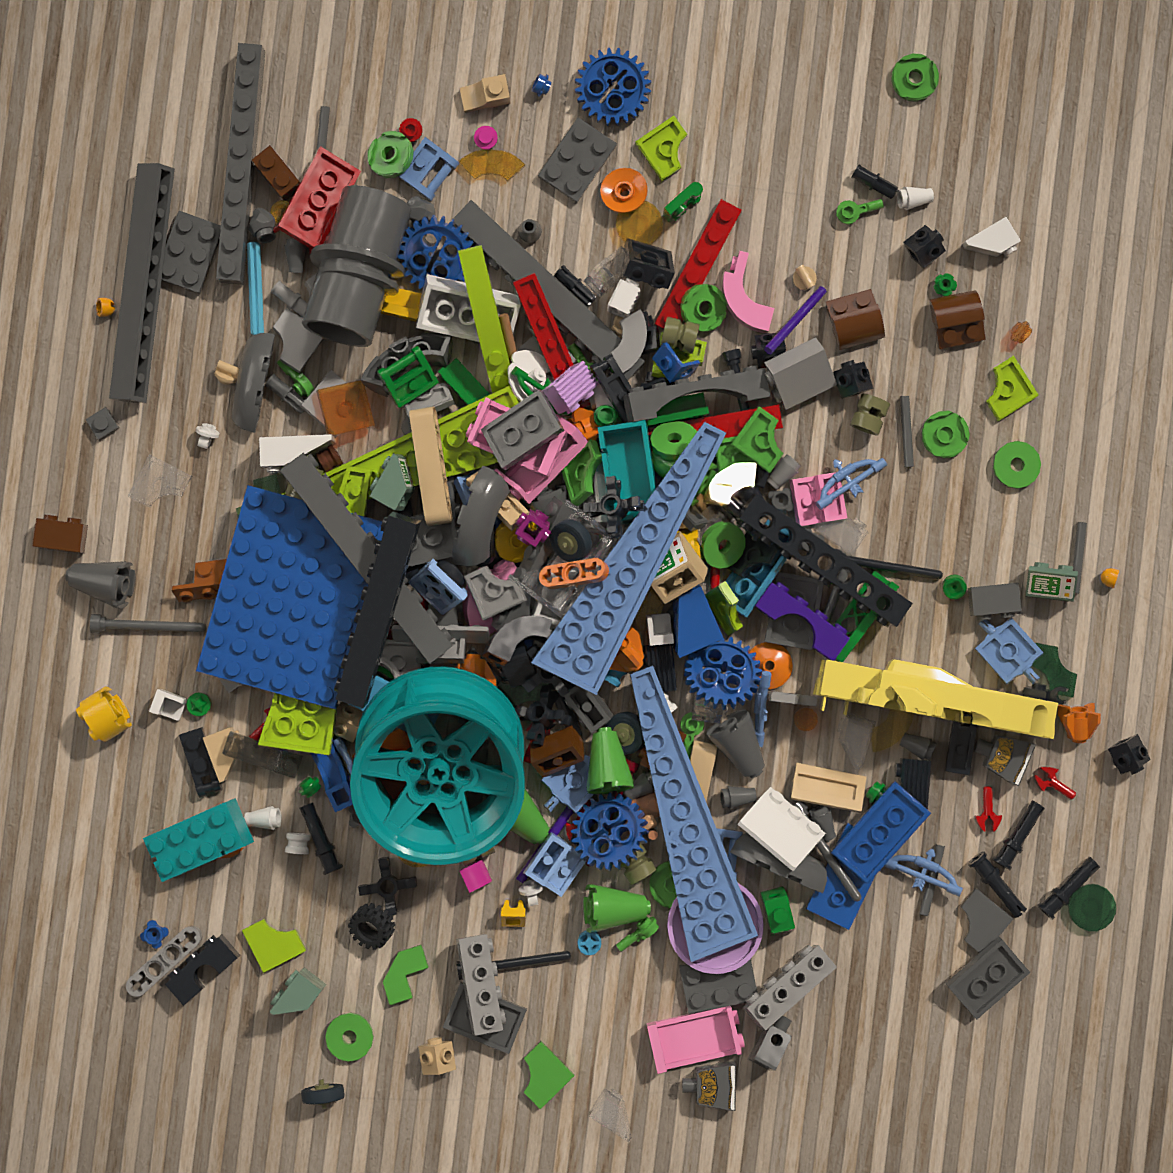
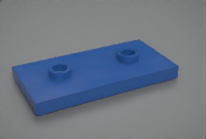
M894 781L835 846L831 853L862 881L868 884L928 818L931 812Z
M846 823L837 844L852 829L853 825ZM837 859L860 892L861 900L856 902L851 898L827 863L825 867L827 871L825 890L823 893L814 890L806 909L849 930L873 879L866 884Z

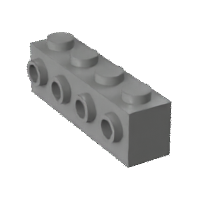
M487 934L456 939L472 1035L476 1036L502 1031V1025L506 1024L504 1010L499 1008L498 1001L502 1000L500 986L495 985L494 977L498 976L496 962L491 961L490 953L494 952L492 939L487 938Z
M809 944L799 952L800 957L795 962L792 960L787 962L781 968L783 972L778 977L772 976L763 984L765 988L761 992H754L745 1000L747 1004L743 1009L761 1030L766 1031L837 968L819 945L811 947Z

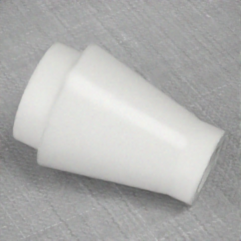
M903 187V189L897 191V203L900 209L909 210L926 203H932L934 200V193L931 188Z
M270 806L253 812H246L244 819L248 827L274 830L275 827H280L281 812L279 808Z

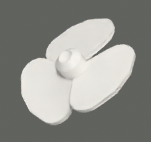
M529 350L517 351L512 354V363L508 366V379L514 395L520 402L528 396L519 386L517 377L511 374L515 366L528 373L529 377L543 386L547 377L551 383L554 381L551 376L546 375L550 370L544 356ZM524 381L532 392L533 388L534 392L538 390L537 388L533 387L532 385Z

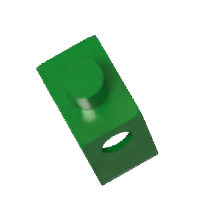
M784 887L761 891L760 894L770 935L774 936L794 931L795 924Z

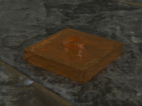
M361 380L316 390L327 435L334 436L375 426L366 389Z

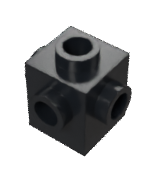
M926 225L903 242L910 257L923 268L946 251L942 244L944 241L942 235L936 229L932 231Z
M777 333L754 335L755 345H751L752 360H757L758 369L766 368L764 362L786 352L785 340L772 354H768L764 350L765 346Z
M854 360L840 364L841 369L833 372L837 383L836 386L842 399L874 389L865 362L855 364Z
M1138 734L1120 740L1108 748L1113 758V763L1118 768L1120 774L1129 771L1131 775L1142 771L1144 769L1143 765L1151 760L1148 750L1143 745Z

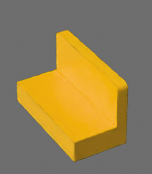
M399 289L395 296L386 295L381 314L417 322L421 293Z

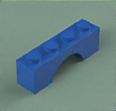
M332 740L330 755L310 754L321 774L329 801L334 811L338 812L353 803L350 789L351 779Z

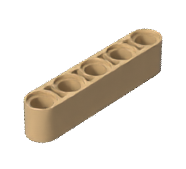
M432 406L410 410V424L427 526L451 523L453 520L436 409Z
M694 740L690 762L704 798L707 801L717 746Z

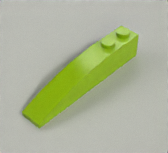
M482 245L458 250L493 393L510 385L508 379L510 361Z

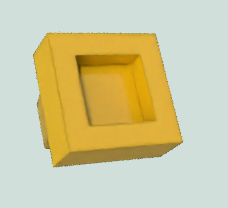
M505 900L503 908H501V927H525L526 915L523 901H518L517 908H510L509 900Z

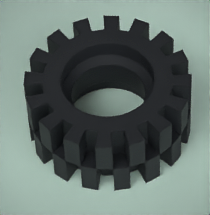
M367 903L360 906L350 918L348 928H351L349 933L354 934L353 940L356 941L358 939L360 946L365 944L366 949H370L372 946L373 950H376L378 947L379 949L382 948L395 931V922H391L393 920L392 915L387 916L389 911L385 909L383 912L380 905L375 908V903H370L369 906ZM366 922L374 925L377 931L371 929Z

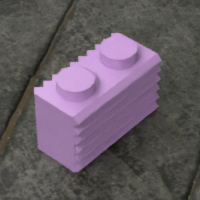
M581 361L569 367L542 391L558 414L565 411L569 414L580 407L578 402L581 399L585 401L594 394L593 389L599 385V382L593 377L591 370L588 369L585 362Z

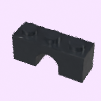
M223 934L217 938L214 935L203 944L206 948L201 953L193 952L185 960L188 964L180 970L177 967L167 975L170 980L165 983V986L183 1006L205 988L197 975L201 965H210L220 974L241 956Z

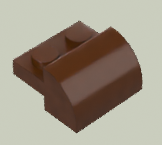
M871 289L826 301V308L839 350L885 338L879 305L876 304Z
M976 290L929 299L932 322L935 326L939 349L986 340L983 322L985 320L984 311Z

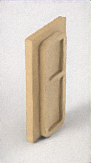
M796 763L791 789L792 800L857 813L862 812L866 776Z

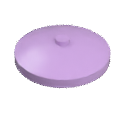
M738 883L758 936L693 962L690 961L676 896L668 914V935L677 955L690 967L710 974L727 973L743 966L757 951L763 935V916L754 896L741 884Z

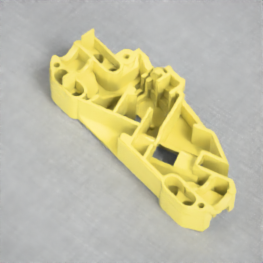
M827 659L821 660L818 678L813 690L814 695L823 696L821 711H824L826 698L829 697L845 700L843 715H847L849 701L970 724L971 716H964L966 712L973 715L972 724L1049 739H1054L1055 718L1058 703L973 687L941 668L895 659L888 662L885 670Z

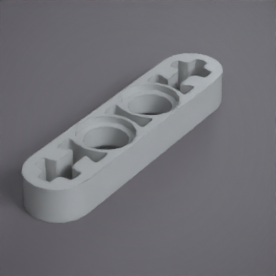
M188 926L179 932L127 980V992L135 997L146 993L199 945L202 940L200 929L196 926ZM187 931L189 933L195 932L196 936L194 939L196 942L189 941L184 946L188 949L185 951L180 943L187 938ZM171 946L178 948L180 953L179 957L175 960L167 956V949ZM156 962L162 967L160 975L154 976L149 972L151 963ZM143 971L145 976L152 980V983L150 984L149 980H146L141 985L142 991L140 989L134 990L132 988L134 986L133 980L136 982L144 977L141 974Z

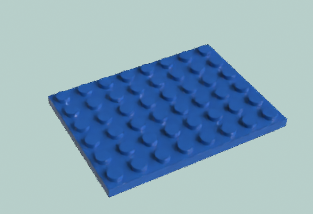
M247 485L196 671L336 709L338 700H335L337 692L334 691V687L338 677L342 678L344 669H341V663L344 655L349 654L350 646H347L351 632H355L357 624L354 623V618L357 610L362 609L364 601L360 600L363 588L365 586L368 587V584L303 500ZM358 515L364 522L361 527L365 533L371 532L377 541L381 540L384 533L380 531L382 521Z

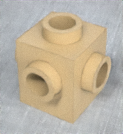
M341 702L337 708L334 734L353 743L364 711Z
M441 1037L428 1039V1044L418 1046L423 1075H440L456 1070L452 1041H442Z

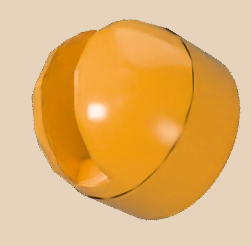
M98 298L96 301L97 315L99 317L111 316L115 311V308L111 307L114 305V302L109 298Z
M1113 568L1104 570L1101 574L1102 583L1107 587L1114 588L1119 570Z

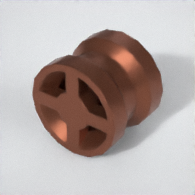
M333 444L328 446L326 451L316 453L326 472L344 464Z

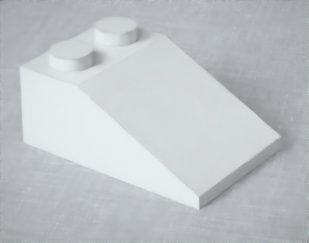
M332 435L259 437L260 466L267 470V472H270V474H282L280 470L304 452L306 456L309 454L315 456L316 453L324 451L331 444H336V438Z

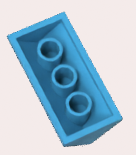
M768 519L765 524L769 526L770 520ZM786 529L780 530L778 534L779 540L781 542L788 540L789 532ZM781 555L774 567L765 565L758 567L750 572L747 578H742L731 572L726 582L739 600L736 604L738 614L744 618L748 617L787 558Z

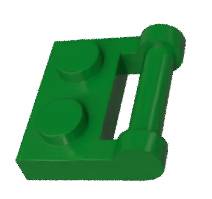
M699 182L691 183L664 207L663 217L668 222H671L673 219L678 221L685 215L686 209L690 204L696 205L700 202L703 186Z
M418 346L412 348L409 354L386 369L381 368L377 371L394 403L399 408L439 383ZM417 360L418 366L392 381L391 376Z

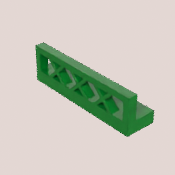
M457 358L446 368L442 367L438 371L439 375L467 405L490 395Z
M704 392L671 400L656 412L657 418L646 421L649 428L659 426L665 422L686 421L708 416L709 410L708 406L706 407ZM617 413L618 418L615 425L623 424L621 418Z
M875 570L873 571V576L893 590H898V585L888 581ZM865 584L858 591L859 596H862L866 591L867 586ZM883 596L878 598L876 602L879 610L886 606V599ZM853 599L833 624V626L836 623L842 626L841 622L844 618L854 617L855 621L853 631L846 634L850 637L849 641L835 659L838 662H844L877 618V615L871 611L869 614H857V602ZM853 608V615H847ZM857 616H863L862 619H861V620L859 621V623H858V618H857Z

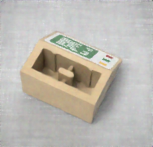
M681 532L676 534L651 584L664 604L704 582L708 570Z

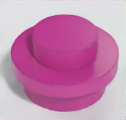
M481 126L474 134V141L479 148L488 150L496 145L498 135L494 128Z

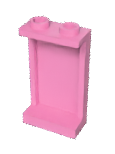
M487 397L484 402L480 401L475 412L478 415L475 424L471 423L466 432L467 442L494 454L481 429L511 408L496 403ZM563 431L516 464L549 478L568 433Z
M556 414L568 435L549 478L518 464L513 465L505 474L497 468L494 470L503 477L508 484L510 493L518 501L522 498L530 504L588 442L577 427L560 415Z
M731 1006L647 1023L657 1073L667 1072V1069L728 1055H742L741 1048H744L745 1045L742 1033L737 1034L735 1026L740 1024L737 1010H732Z

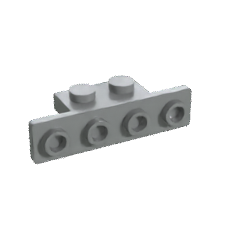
M400 625L392 626L395 642H412ZM481 625L438 626L440 630L445 628L453 638L450 641L453 646L432 663H464L465 644L488 643L490 640L489 628ZM416 647V663H428Z

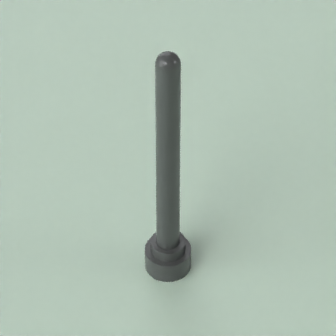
M91 614L90 617L91 633H101V631H106V629L204 632L206 630L204 623L111 620L102 617L101 614Z
M802 801L795 804L794 806L799 808L802 814L809 819L806 804ZM822 838L816 846L851 898L856 902L860 901V892Z

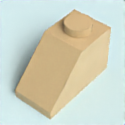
M233 727L203 737L219 783L228 779L241 751L239 744H242V738L239 731H234Z

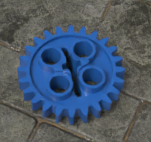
M608 48L606 55H603L601 50H598V58L589 55L591 63L583 61L582 65L585 70H578V75L582 78L575 79V84L581 86L575 89V93L582 94L577 98V102H585L582 106V111L590 109L589 118L596 114L597 123L604 118L606 119L607 126H609L611 120H614L616 126H618L619 119H623L627 124L629 115L636 119L637 114L635 111H644L641 103L648 104L649 102L644 95H651V90L645 88L651 85V80L644 79L649 75V71H641L644 67V62L636 64L638 56L635 55L630 59L628 50L624 55H620V48H617L615 54H612L611 49ZM607 66H615L618 71L614 75H608L605 72V68ZM626 70L627 73L617 83V90L613 88L606 100L600 103L599 100L609 91V84L614 85L620 74ZM627 80H632L636 83V87L628 90L623 84ZM593 84H599L603 87V90L596 94L590 90V87ZM616 98L622 104L618 108H612L609 105V101Z
M433 215L430 222L426 217H423L422 225L415 221L413 223L414 229L411 227L406 229L408 235H404L403 242L405 243H402L400 250L404 252L399 253L398 258L404 259L401 264L404 268L407 267L404 276H413L411 284L418 280L420 282L419 289L424 286L426 274L455 281H465L459 253H449L446 246L454 245L457 250L469 248L473 241L465 240L469 233L461 234L462 225L455 228L453 226L454 219L448 224L445 223V216H442L441 220L437 221L436 216ZM433 234L436 238V242L429 243L426 240L425 235ZM442 236H446V241L439 252L431 272H427L426 269ZM415 255H423L426 258V263L421 264L417 262ZM442 265L446 267L448 273L440 274L436 266Z
M723 637L719 642L712 643L688 655L689 660L685 662L686 669L684 671V676L687 677L685 684L691 685L690 693L697 692L696 700L703 697L705 698V706L709 702H713V709L718 704H721L722 709L725 710L727 704H730L735 709L736 702L743 706L745 698L748 700L752 699V693H757V685H759L762 669H759L760 661L755 660L756 653H748L749 645L742 648L741 640L734 644L733 637H730L728 642H725ZM709 658H716L719 661L713 662ZM733 663H738V664H740L742 667H735V666H733L732 664H733ZM710 678L714 682H706L704 679ZM727 684H734L737 688H730Z
M609 793L607 799H605L602 794H599L598 802L591 798V806L589 807L584 804L585 812H577L580 820L572 822L577 826V829L571 830V833L577 836L572 840V843L578 845L575 851L578 854L582 853L580 858L583 861L588 860L587 864L591 867L596 864V868L602 870L605 865V868L611 871L612 865L620 870L622 862L629 866L628 859L630 857L637 860L636 851L643 852L639 845L640 843H647V840L642 835L648 834L649 831L642 827L647 825L648 821L641 819L645 813L642 810H638L639 805L636 803L632 804V800L629 797L624 800L623 796L618 794L615 799L614 795ZM619 811L618 818L610 820L612 813ZM598 823V829L590 833L591 826ZM610 828H612V829H611V833H612V834L608 836V834H609V831H608V830H609ZM630 831L629 838L621 841L622 834ZM609 843V849L601 853V847Z

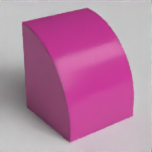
M483 859L460 869L461 876L469 893L492 882Z

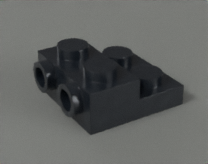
M627 238L624 245L623 276L635 282L642 281L648 283L654 288L669 289L675 274L672 251Z

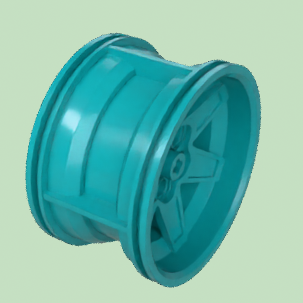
M421 668L400 675L383 686L370 700L359 721L350 780L352 803L361 824L368 834L391 853L412 862L430 865H448L467 861L485 853L498 844L517 820L524 800V736L515 708L502 691L491 682L474 673L458 668ZM427 714H451L469 721L444 738L440 735ZM404 723L412 747L406 751H393L381 748L386 737L396 727ZM488 736L492 739L499 752L502 766L484 765L472 759V756ZM427 741H432L436 745L429 747L426 746L424 743ZM457 745L460 749L451 750L449 746ZM418 759L420 763L412 764L409 760ZM466 766L469 769L467 771H459L457 768ZM380 778L406 781V785L396 800L388 794ZM427 780L429 783L421 785L418 781ZM449 783L453 785V787L447 789L444 788L442 785ZM465 791L490 794L482 803L468 809ZM430 803H435L440 814L425 813L423 811Z

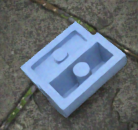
M551 832L524 870V874L562 897L586 861L580 858L582 853L578 854L573 846Z

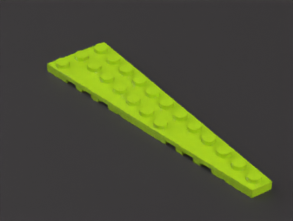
M510 385L486 396L492 401L508 408H512L519 403ZM486 397L438 419L447 477L479 469L482 466L486 467L499 463L494 454L467 442L468 437H466L468 427L471 423L475 424L478 417L475 414L480 401L484 402ZM412 432L326 472V475L334 484L331 489L338 495L347 466L371 469V487L375 478H380L384 471L382 465L388 456L391 457L392 454H400L406 457L414 487L419 486ZM369 488L368 500H369V499H372V497H370V495H371V493H372V491L370 490V488Z
M351 466L346 468L339 493L349 503L346 508L350 513L356 512L357 515L364 517L366 515L372 474L371 469ZM274 693L272 705L258 745L330 755L337 708L332 709Z

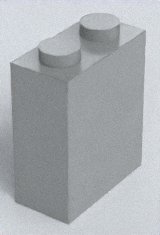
M816 337L764 362L768 371L764 374L769 385L774 387V390L771 391L776 403L781 402L786 410L837 385L825 349Z

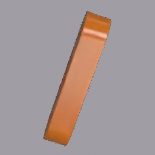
M599 558L549 565L540 571L539 581L543 586L552 590L597 583L607 578L609 567ZM596 565H598L599 567H601V570H598V571H597V575L594 574L593 572H586V570H585V569H587L588 571L595 570V569H596ZM572 568H578L579 576L574 580H570L568 576L569 571ZM551 573L555 574L556 576L562 575V578H552V582L547 580L548 577H551Z

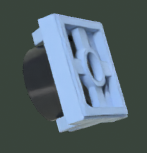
M432 559L408 582L442 615L461 603L468 596L466 594L468 591L463 587L465 585L463 574L458 568L447 561L436 562Z

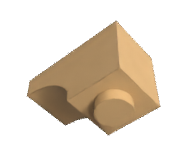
M505 74L483 78L475 84L460 88L464 113L511 104Z

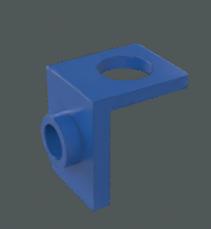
M663 343L652 358L669 382L689 378L700 364L699 360L683 364L668 343Z

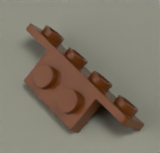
M227 559L195 563L194 583L172 586V593L179 602H191L192 600H210L217 597Z

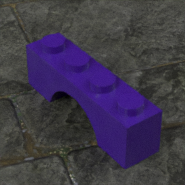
M771 582L755 605V608L772 620L785 614H794L804 618L813 631L812 648L828 660L834 661L850 639L846 635L848 631L837 623L835 626L826 621L828 617L821 611L816 610L813 612L807 608L809 603L798 595L796 598L790 596L787 593L789 589L780 582H777L776 585Z

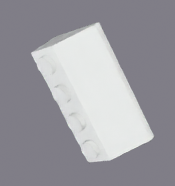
M426 274L416 328L479 342L466 283ZM492 289L498 315L508 314L513 332L521 305L520 299L516 294Z

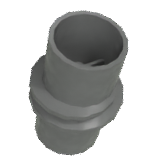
M351 185L346 186L342 190L329 235L325 239V244L316 245L310 253L311 262L318 268L302 320L304 328L322 338L348 346L368 347L372 344L386 295L395 296L400 289L399 285L391 280V278H401L405 275L406 271L404 266L397 262L411 214V208L406 202L392 194L366 186Z

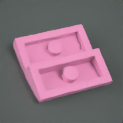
M835 473L789 480L795 519L798 524L807 526L847 519L843 493L822 510L816 506V502L820 500L823 487ZM841 481L835 483L827 494L830 495L841 488Z

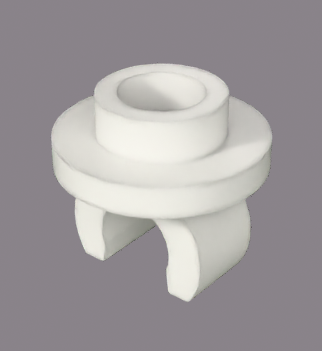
M203 423L202 426L196 427L195 431L200 434L197 446L207 449L211 444L212 438L219 437L220 433L216 430L215 426Z
M528 880L519 887V894L527 896L529 906L538 905L537 893L541 892L543 887L535 880Z

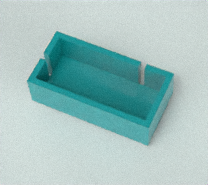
M646 421L598 427L600 448L603 452L601 455L605 483L606 477L616 476L617 480L621 481V499L639 496L640 500H644L646 503L656 489ZM617 503L612 505L611 511L616 509ZM629 511L627 516L621 520V525L632 523L640 511Z
M236 798L143 838L151 858L156 857L157 859L153 863L161 882L254 842Z

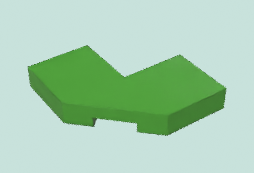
M422 944L399 951L383 981L390 1005L413 998L406 975L429 967Z

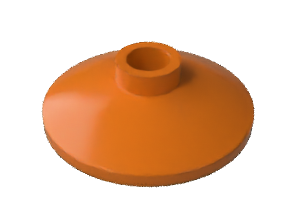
M619 168L610 172L604 178L600 193L602 201L610 210L617 213H629L638 209L645 202L648 187L645 178L638 171L631 168ZM623 191H628L629 195L623 197L621 196V193Z
M763 642L750 650L749 654L755 652V660L760 661L759 669H762V672H771V682L768 689L778 688L789 679L793 668L792 658L782 645ZM767 661L773 662L774 668L772 670L765 668Z

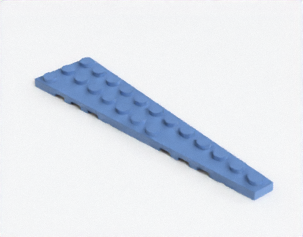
M706 422L702 424L645 503V511H640L604 560L609 567L607 578L601 582L590 583L585 586L531 661L532 664L597 695L726 432Z
M650 666L630 674L687 948L690 961L693 962L754 938L758 934L654 667Z

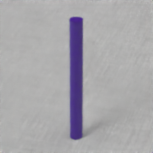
M819 286L765 346L764 350L768 354H772L827 293L824 287Z
M566 806L548 833L552 832L558 836L574 812ZM541 843L537 847L533 855L530 857L526 865L523 867L519 875L516 877V879L521 883H524L529 877L526 874H524V870L529 865V863L531 862V860L533 859V857L535 856V854L540 849L543 843Z

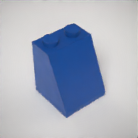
M700 584L673 599L674 643L672 644L679 658L723 639Z

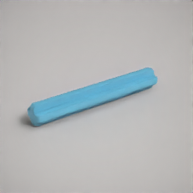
M259 242L247 243L250 331L251 335L264 333L261 247Z

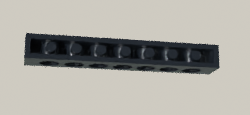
M756 494L750 496L736 519L741 521L739 526L749 533L753 530L761 535L759 540L770 547L774 544L780 548L779 554L788 560H791L792 557L800 562L798 567L809 574L813 571L819 575L817 580L827 587H830L832 584L838 588L837 594L848 601L852 598L858 602L857 608L866 614H869L871 611L878 616L876 621L887 628L889 625L897 627L913 604ZM763 515H766L770 520L769 526L765 529L759 526V518ZM782 529H786L789 532V538L786 542H781L778 537ZM803 542L809 547L808 553L804 556L798 552V547ZM821 556H825L828 559V565L825 569H820L818 566V560ZM844 569L848 577L845 582L840 583L837 575L840 570ZM861 583L867 586V592L863 596H859L857 593V587ZM883 596L886 599V606L879 610L876 602L878 598Z

